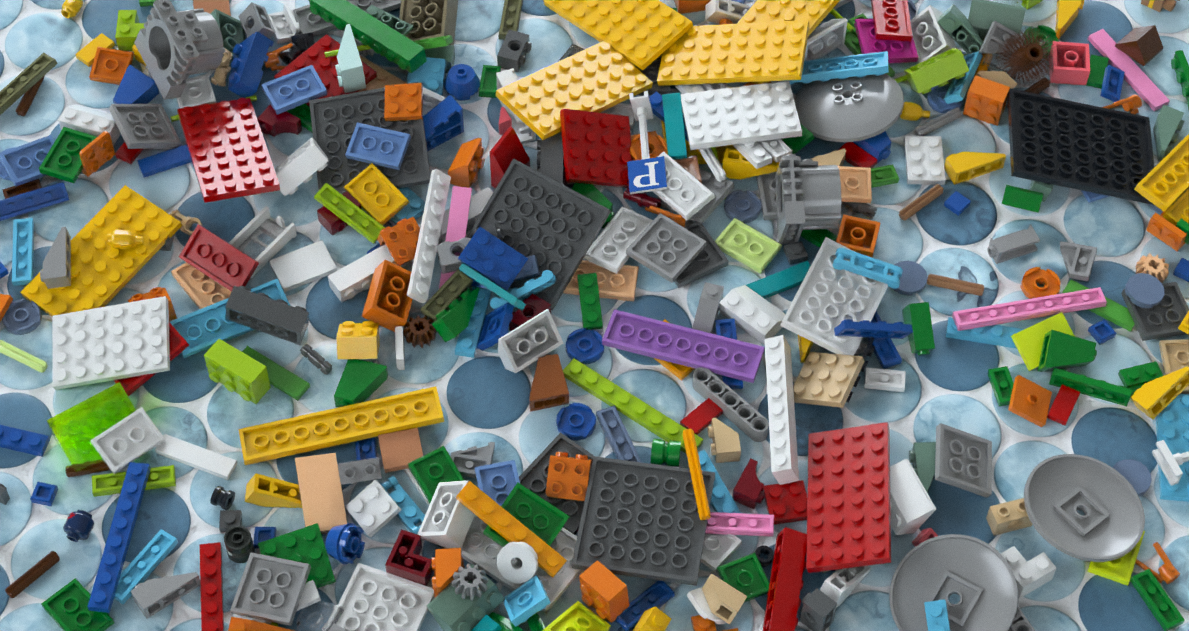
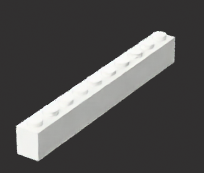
M489 187L471 196L466 234L472 229L493 194ZM450 208L444 212L438 245L446 241ZM384 244L328 276L329 287L339 300L344 302L347 299H352L363 290L370 288L375 268L384 260L394 264L396 262ZM414 259L400 267L404 268L414 262Z

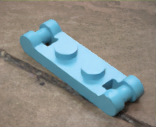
M838 248L836 250L835 256L837 258L834 259L833 268L837 270L844 269L888 284L893 289L899 288V278L903 273L901 267L845 248Z
M545 270L538 279H530L524 283L523 287L519 289L513 288L508 293L523 301L532 293L535 295L555 284L556 276L552 271ZM494 297L490 301V305L494 310L509 303L503 298Z
M391 475L387 478L386 482L380 484L386 491L391 487L394 491L389 495L401 508L397 517L411 533L418 534L421 525L418 527L415 525L418 523L422 524L425 515L401 487L397 479Z

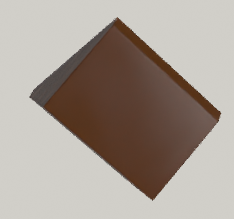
M1155 25L1134 28L1115 45L1116 48L1143 66L1163 50V45Z

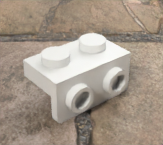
M284 4L282 12L268 14L276 32L273 36L277 44L292 42L291 36L298 35L301 32L300 24L296 22L294 12L290 10L288 4Z

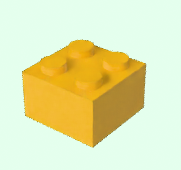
M346 321L343 324H339L336 336L337 359H377L380 348L379 323H374L373 321H364L362 323Z

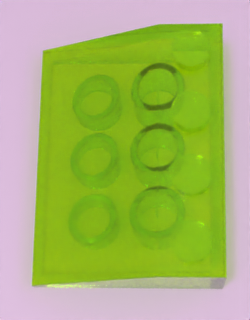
M119 382L48 419L47 425L57 444L77 473L102 459L90 440L135 412L136 409Z

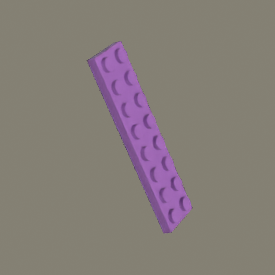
M615 309L602 339V345L695 369L703 367L709 369L712 373L751 383L755 381L765 351L763 346Z

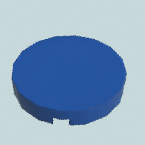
M587 328L577 329L569 334L567 338L566 353L571 360L574 358L582 364L594 363L604 353L603 338L595 330L591 331L587 330Z
M572 403L560 409L557 414L556 426L559 433H562L571 440L579 441L592 435L596 427V416L589 406L582 403Z

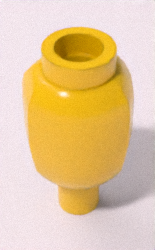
M65 0L62 5L61 14L65 18L76 16L83 6V1Z
M904 102L903 111L900 115L901 119L908 121H917L921 117H930V111L923 110L919 104Z
M114 230L107 235V245H112L116 249L132 248L135 244H143V236H135L131 231Z

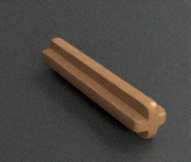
M939 184L933 186L900 210L899 217L905 221L943 194V187Z
M929 274L927 278V284L979 296H982L984 292V285L935 274Z

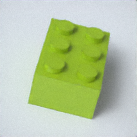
M952 48L904 70L912 90L922 95L932 91V87L937 85L941 87L948 84V80L954 77L955 79L964 77L965 73L969 71L961 50Z
M218 339L204 354L209 378L216 383L220 382L230 392L238 393L245 401L257 404L271 388L267 367L223 340Z

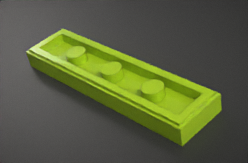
M325 183L314 196L315 200L373 244L377 241L380 231L385 228L328 183Z
M170 465L151 468L145 490L176 486L175 467ZM127 471L117 472L116 474L93 475V496L120 494Z

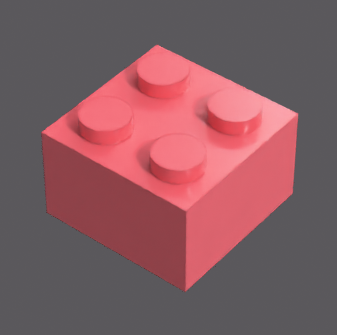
M1053 41L1051 52L1049 53L1051 54L1049 56H1053L1049 59V61L1052 60L1051 63L1049 62L1052 70H1049L1050 83L1086 85L1090 74L1089 44Z

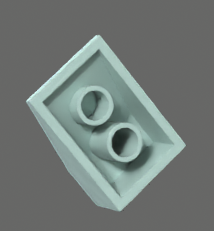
M347 24L337 55L338 64L335 65L339 86H343L345 93L366 88L363 65L351 26Z

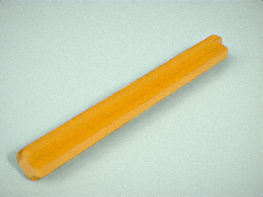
M693 429L683 430V439L700 520H708L711 517L694 431Z

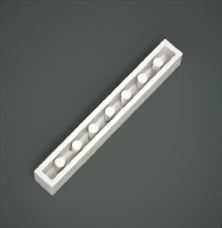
M784 335L764 339L772 474L779 485L799 481L791 347Z

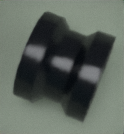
M293 44L292 47L280 52L279 57L288 65L300 56L302 52Z
M217 486L212 493L210 503L214 506L219 505L224 510H229L234 502L235 492L231 490L226 491L224 487Z

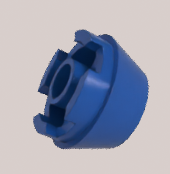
M457 64L449 70L444 81V87L448 94L455 97V100L465 101L478 92L480 79L471 66Z
M353 523L332 527L326 538V551L328 555L342 564H353V561L356 558H360L364 551L365 542L361 541L363 529Z

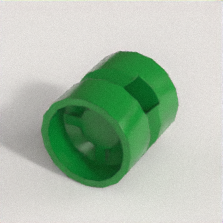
M653 439L650 464L662 465L666 462L667 466L679 467L681 441L670 440L666 444L662 439Z

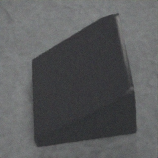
M312 32L291 36L292 44L296 45L301 52H305L315 44Z

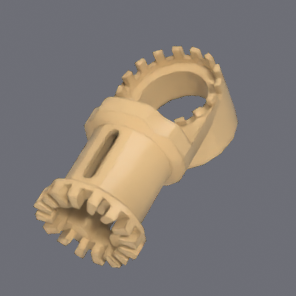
M227 49L223 53L224 56L220 65L215 69L214 76L211 77V83L218 84V86H226V77L231 70L229 64L232 59V53Z
M177 209L173 210L172 214L170 213L171 216L174 218L176 216V219L181 222L182 227L180 230L190 236L194 232L190 231L192 224L197 223L203 226L198 218L186 217L180 214V211Z

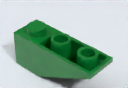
M478 287L472 291L467 289L460 295L461 299L459 301L455 299L448 305L449 309L447 311L444 309L436 315L437 319L432 325L445 343L455 338L468 327L480 290Z

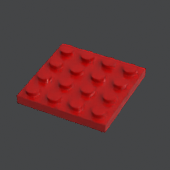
M327 34L274 76V79L313 65L328 94L318 99L360 91L345 93L343 86H339L335 65L338 64L337 55L325 58L324 52L339 50L340 44ZM361 60L367 85L377 77V72Z
M564 108L560 110L566 182L629 188L627 162L633 161L630 154V146L632 145L629 116Z

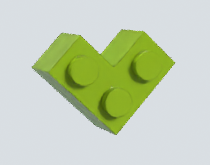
M118 10L115 35L118 50L133 51L132 47L135 45L134 42L140 29L144 28L145 23L139 22L137 10Z

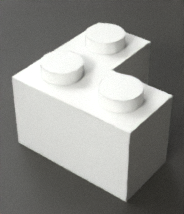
M1015 546L1001 553L1015 576L1019 599L1053 579L1057 567L1044 552L1029 561L1024 559Z

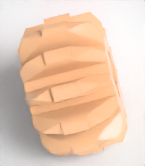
M1149 253L1147 257L1143 255L1137 262L1135 273L1150 274L1163 283L1169 274V264L1165 263V258L1160 259L1158 254L1154 257Z

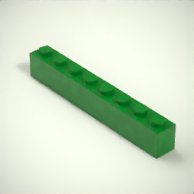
M309 0L310 10L313 14L319 15L326 22L335 25L339 30L345 31L346 25L350 24L354 38L359 40L364 46L368 45L377 54L380 53L390 62L396 63L401 69L413 73L427 61L425 49L349 1Z

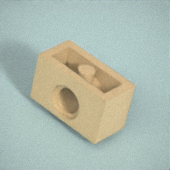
M1024 498L990 506L986 517L993 536L1033 525L1026 512Z

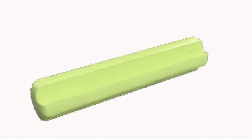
M0 340V353L41 373L47 369L48 365L45 361Z

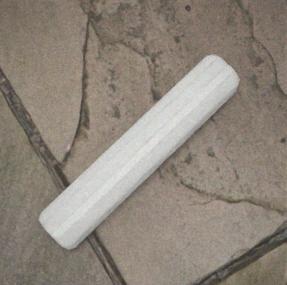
M711 148L698 149L717 181L726 180V173Z

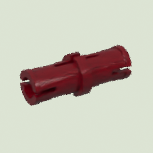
M627 187L623 193V199L635 202L640 207H661L662 201L660 199L648 196L645 192L630 194Z

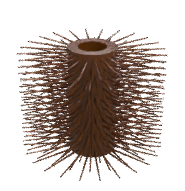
M1029 28L1025 33H1021L1022 36L1016 34L1018 36L1016 41L1014 38H1010L1008 40L1010 42H1007L1009 47L1003 43L1006 47V50L1002 47L1003 52L1008 55H1004L1005 57L1001 60L1007 62H994L1004 63L1003 69L1010 67L1011 69L1007 73L1011 74V78L1013 75L1015 76L1014 81L1016 77L1019 81L1022 78L1023 87L1027 83L1032 84L1035 80L1037 81V78L1040 81L1041 77H1045L1043 69L1046 71L1045 65L1052 70L1050 64L1048 65L1052 60L1049 61L1048 59L1050 58H1043V56H1046L1044 54H1048V47L1041 48L1047 41L1043 40L1044 38H1040L1038 41V35L1035 39L1033 37L1035 31L1034 33L1031 32L1032 38L1027 33L1028 40L1026 32L1029 31Z

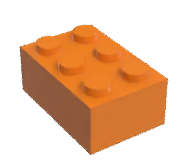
M384 260L375 268L362 317L374 323H379L380 326L395 332L396 326H404L407 322L413 300L407 296L411 272L387 260Z

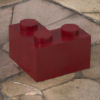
M401 529L385 566L387 573L427 586L434 570H432V559L419 555L422 549L421 535Z

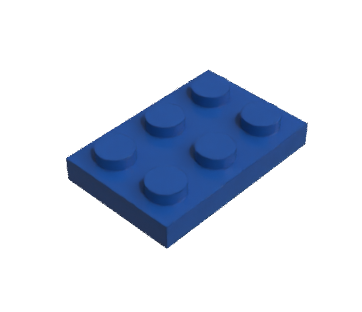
M479 227L458 257V260L507 291L528 258L482 227Z

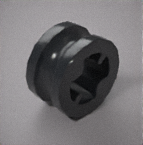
M760 546L755 550V554L762 567H767L772 563L773 550L770 547ZM761 553H765L764 555L767 554V555H768V556H767V559H763V557L760 558V554H761Z

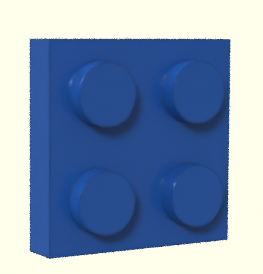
M506 303L485 315L477 343L478 349L483 351L498 343L499 338L509 333V323L513 318L514 306L512 304Z

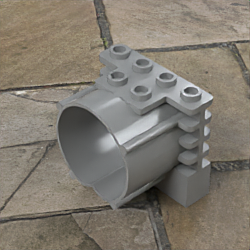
M156 0L153 3L154 7L150 10V15L147 17L144 28L140 29L134 43L164 100L181 97L187 85L185 80L188 79L189 75L206 73L209 70L218 68L222 61L223 53H225V48L223 47L222 34L216 20L211 14L204 12L203 8L176 12L170 0Z
M786 154L784 157H781L774 178L776 183L778 243L784 245L798 242L803 230L837 229L838 220L841 219L840 170L837 165H818V161H813L812 159L801 161V157L796 156V154Z

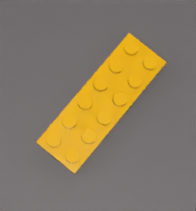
M1189 134L1134 189L1163 212L1189 188Z

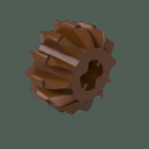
M417 315L416 319L410 317L409 322H406L404 325L405 329L403 331L406 342L408 344L412 343L414 348L417 345L423 348L424 344L430 346L431 341H435V334L437 332L432 325L433 320H428L426 315L423 318Z

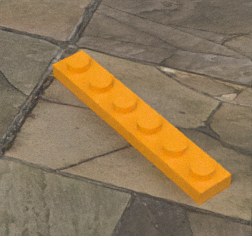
M471 481L456 496L460 503L508 542H525L530 545L537 553L538 566L552 578L566 563L567 560Z

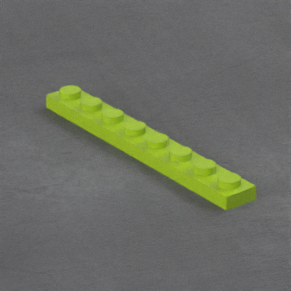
M573 358L565 367L563 373L566 379L609 406L615 405L617 411L666 442L670 440L681 441V451L686 454L683 439L685 427ZM694 434L698 450L703 444V439Z

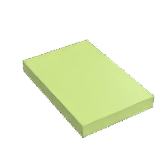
M736 218L730 222L715 240V243L722 252L760 274L782 248V244Z

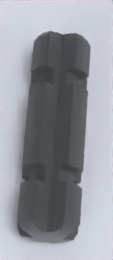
M305 344L300 349L301 354L305 358L308 357V360L324 374L332 371V365L325 361L318 352L312 350L311 346Z

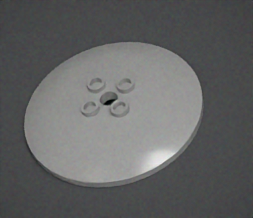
M872 74L861 78L853 76L843 80L835 78L824 82L817 80L805 83L796 94L794 102L800 123L812 132L815 137L833 142H854L874 137L889 129L902 114L904 96L901 87L892 77L887 74L880 76Z
M1077 454L1056 455L1039 463L1026 481L1024 504L1031 523L1049 544L1071 557L1091 562L1112 561L1128 554L1136 546L1143 534L1145 515L1138 494L1124 476L1104 462ZM1077 510H1082L1085 515H1080Z
M949 534L928 539L906 554L894 572L889 600L891 613L899 631H928L924 602L944 599L947 604L950 631H1008L1017 612L1018 588L1011 567L995 548L971 536ZM952 594L960 596V601L957 604L949 602V597Z

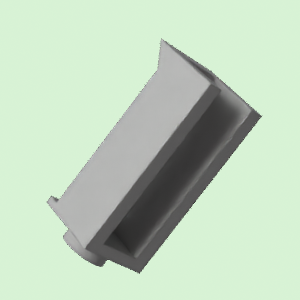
M1030 224L1027 230L1023 229L995 238L994 240L991 238L987 252L995 263L998 264L1037 251L1038 248L1035 243L1040 242V239Z

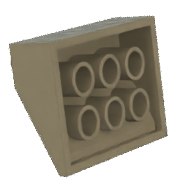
M401 0L399 19L414 27L405 37L415 41L450 35L453 42L449 45H454L458 0Z

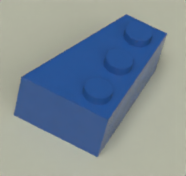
M255 32L240 44L235 45L231 62V73L228 79V90L242 98L250 97L257 92L263 75L261 68L263 62L268 61L269 56L266 54L268 48L273 46L274 41L259 32Z
M451 95L423 116L428 151L464 132L463 108Z

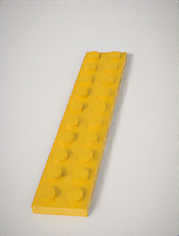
M435 386L239 429L244 463L245 465L373 438L381 434L444 422V416Z

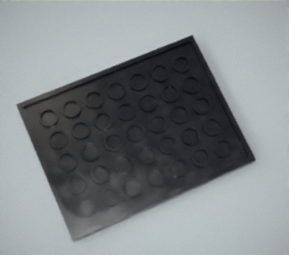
M1009 89L1007 99L1011 176L1154 205L1134 190L1136 185L1154 168L1149 117Z

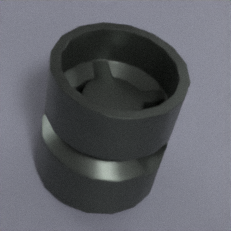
M233 526L226 531L224 543L230 560L235 563L247 562L250 552H255L249 530L243 526Z

